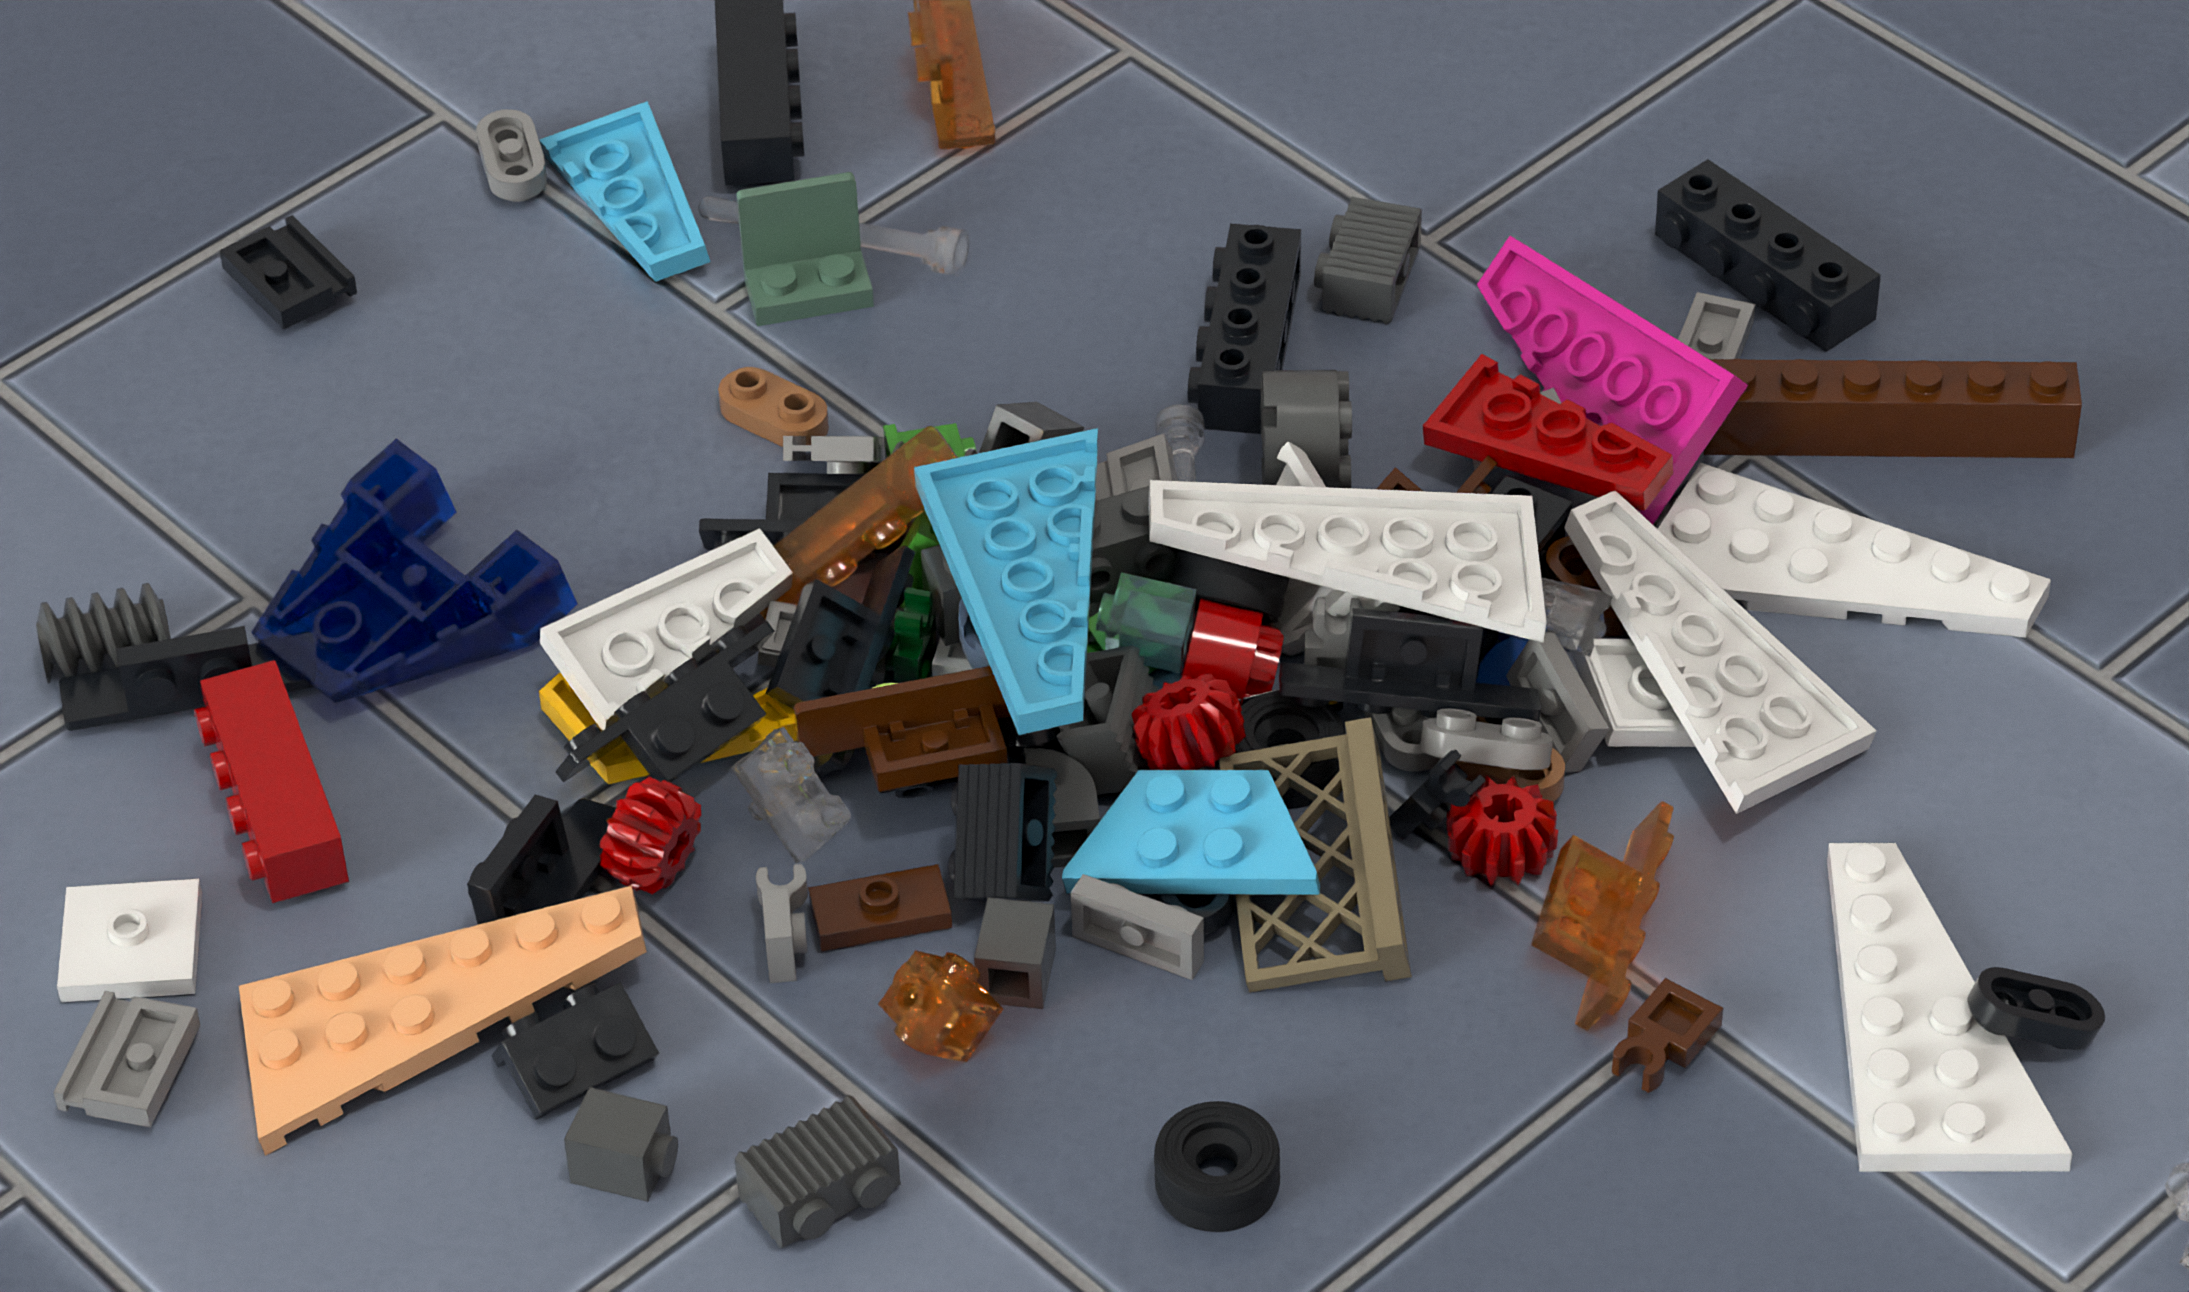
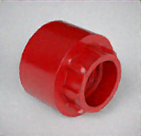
M1200 598L1181 678L1184 675H1189L1192 679H1195L1202 674L1212 673L1215 679L1227 680L1231 691H1234L1237 698L1241 699L1240 706H1242L1244 698L1272 691L1284 635L1277 628L1261 625L1263 613Z

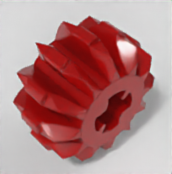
M1212 673L1202 674L1195 679H1192L1189 675H1184L1179 681L1172 684L1163 682L1162 689L1145 694L1142 697L1143 704L1131 713L1134 722L1133 730L1136 735L1135 742L1141 757L1146 759L1150 769L1197 770L1205 766L1214 768L1216 760L1232 756L1235 753V745L1239 744L1246 737L1243 727L1244 719L1241 713L1242 708L1236 693L1231 691L1227 680L1215 679Z
M1514 775L1506 784H1496L1486 776L1485 787L1467 805L1458 807L1451 804L1450 811L1447 813L1446 831L1448 832V849L1451 852V860L1462 862L1466 877L1485 873L1490 886L1499 877H1508L1519 886L1525 872L1541 875L1544 866L1547 864V859L1552 858L1554 850L1557 849V813L1554 809V802L1542 799L1543 796L1540 794L1538 784L1520 788Z
M649 776L642 782H635L629 787L626 797L617 801L613 816L606 820L608 828L600 840V848L603 849L600 855V866L608 870L610 875L619 879V883L627 887L632 886V889L636 891L643 890L653 895L662 888L666 889L673 884L676 873L685 870V861L689 854L695 851L693 844L701 831V823L699 822L701 805L694 801V797L683 792L681 787L666 780L661 782Z

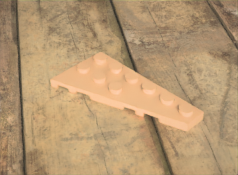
M632 886L240 985L239 993L258 1140L265 1156L287 1145L284 1135L314 1119H317L320 1126L343 1115L341 1105L373 1088L386 1092L479 1042L477 1032L505 1017H508L514 1023L534 1013L535 1010L532 1003L562 987L577 990L646 953L638 905Z

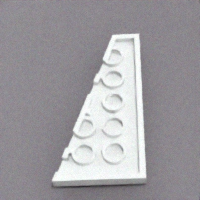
M1703 463L1698 465L1658 528L1664 536L1734 600H1741V603L1747 610L1845 620L1847 619V611L1882 614L1881 623L1904 626L1906 625L1907 617L1942 620V623L1948 630L2026 638L2049 597L2051 579Z
M1150 480L1148 496L1150 542L1526 639L1544 642L1547 623L1532 496Z
M1612 491L1571 509L1564 527L1736 814L1869 749L1877 730L1617 491Z
M1829 843L1827 866L1859 1172L2070 1171L2072 1152L2006 1036L1988 1032L1979 1025L1971 1013L1967 998L1975 982L1896 843Z

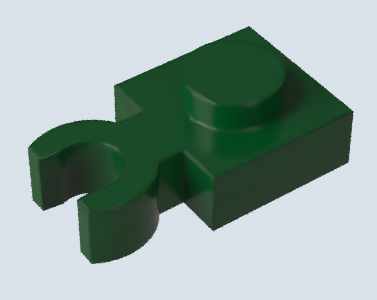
M907 587L905 590L904 611L897 610L896 634L886 653L885 669L888 672L894 673V683L919 680L931 676L932 662L937 648L936 615H932L933 594L930 591Z

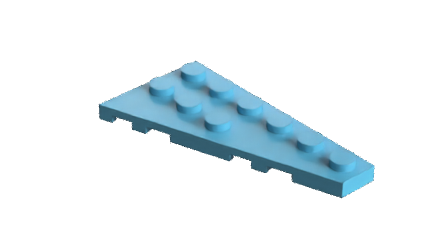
M1098 428L914 467L915 487L1019 735L1083 721L1099 449Z

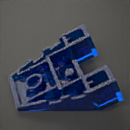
M396 438L349 480L341 493L344 503L329 525L323 523L320 525L311 539L315 548L300 571L293 569L290 571L251 633L256 641L332 702L337 703L532 646L540 639V628L562 619L578 603L559 561L519 530H515L466 575L426 546L423 542L455 515L457 511L437 469Z

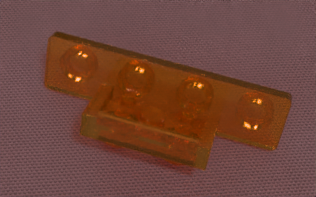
M913 0L914 12L907 13L911 46H920L919 48H914L917 82H927L939 148H971L994 144L996 142L995 127L970 0Z
M927 426L773 546L793 572L792 588L775 601L798 605L804 586L814 579H818L830 587L841 583L857 569L858 561L875 548H884L904 534L908 528L906 524L925 510L915 487L914 467L958 458L937 428ZM769 606L760 612L765 621Z
M1661 801L1633 830L1623 862L1575 835L1560 849L1531 945L1588 976L1575 1025L1586 1031L1605 1013L1610 1016L1615 1015L1629 994L1632 982L1625 977L1627 968L1639 953L1646 936V931L1639 928L1641 920L1652 906L1660 888V883L1654 880L1656 868L1659 867L1667 856L1674 839V835L1668 832L1674 807L1664 801Z

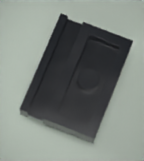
M293 215L285 218L286 226L275 231L269 226L219 250L222 268L283 329L335 305L334 298L343 293H346L349 297L357 294L355 276Z

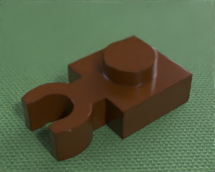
M1665 978L1628 1020L1627 1038L1620 1041L1613 1052L1612 1074L1619 1077L1629 1065L1642 1064L1646 1066L1643 1071L1642 1090L1648 1093L1654 1091L1664 1080L1665 1063L1668 1059L1686 1068L1722 1026L1723 1007Z

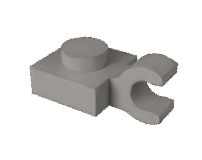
M802 864L793 865V880L782 886L774 885L769 881L767 867H760L756 873L758 900L763 906L770 983L797 981L794 954L808 952L804 912L793 913L794 910L805 903L808 896L806 871Z

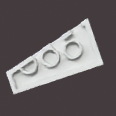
M759 528L540 628V644L603 731L618 721L614 712L625 702L644 690L650 698L657 695L667 687L663 680L673 670L693 657L697 662L713 650L712 647L721 638L740 625L748 623L769 606L770 600H777L791 589L793 572Z

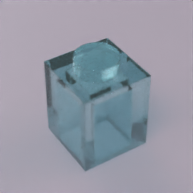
M1121 573L1115 595L1104 593L1097 617L1096 631L1106 633L1105 650L1133 645L1140 648L1139 656L1145 658L1143 665L1180 673L1195 618L1197 589Z

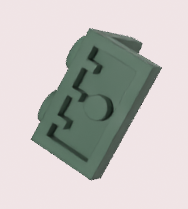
M846 172L743 189L737 192L744 280L757 326L874 307L873 289L861 252L857 187L853 173Z

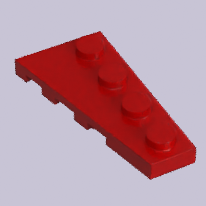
M1483 354L1478 357L1422 425L1424 445L1480 462L1489 455L1497 462L1495 465L1497 467L1596 497L1617 491L1634 508L1643 511L1647 509L1673 475V455L1612 422L1602 426L1586 418V409L1568 399L1559 404L1540 394V384L1521 374L1512 379L1498 371V362Z

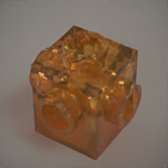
M915 950L909 960L897 970L892 985L878 1003L897 1024L894 1032L905 1044L927 1055L966 1063L1004 1010L977 981L980 977L979 971L969 961L952 952H947L942 957Z

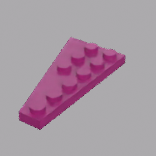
M1509 236L1477 283V287L1503 329L1515 340L1522 352L1520 355L1527 368L1537 376L1544 387L1543 391L1554 387L1561 403L1568 399L1584 407L1587 419L1600 426L1612 422L1673 455V475L1645 511L1636 509L1653 525L1748 385L1689 346L1522 242Z

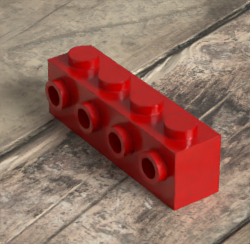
M273 660L200 680L205 707L194 709L198 730L204 747L216 744L218 751L210 753V760L219 790L231 788L234 794L225 798L234 833L236 836L247 833L250 841L241 843L251 880L264 879L272 903L349 882L342 839L276 661Z

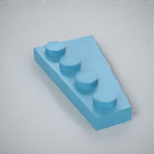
M648 101L539 139L544 156L655 282L711 262Z

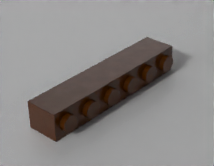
M1709 359L1738 377L1748 386L1704 449L1703 455L2074 458L2082 409L2077 362Z

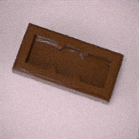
M939 864L808 887L810 907L821 951L952 928V912Z

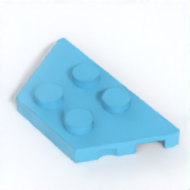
M1138 770L1064 868L1062 874L1067 894H1071L1072 889L1082 874L1107 883L1119 884L1137 894H1320L1317 871L1269 770Z

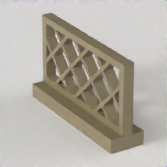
M1371 717L1346 721L1347 734L1235 753L1230 757L1219 758L1220 770H1269L1271 776L1277 779L1274 783L1281 797L1291 787L1311 799L1313 802L1294 825L1305 848L1321 857L1314 865L1319 882L1333 866L1355 878V884L1338 904L1321 893L1319 895H1288L1272 915L1252 903L1251 896L1253 894H1235L1245 978L1249 993L1380 970L1383 972L1385 982L1412 977L1381 756ZM1338 758L1340 771L1323 791L1300 777L1312 762ZM1342 791L1344 803L1336 799ZM1326 809L1347 822V828L1331 846L1326 845L1307 833ZM1349 847L1352 860L1343 855ZM1304 900H1307L1328 914L1309 938L1285 924ZM1357 904L1360 917L1351 912ZM1254 920L1263 925L1257 933H1255ZM1343 923L1362 935L1364 951L1336 956L1323 948L1322 945L1336 928ZM1275 934L1299 948L1287 964L1260 968L1258 954Z

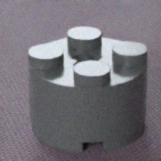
M1262 371L1261 438L1264 457L1261 458L1262 485H1277L1286 463L1276 458L1281 448L1287 442H1290L1306 453L1326 487L1351 488V456L1348 455V439H1352V404L1349 401L1348 371Z

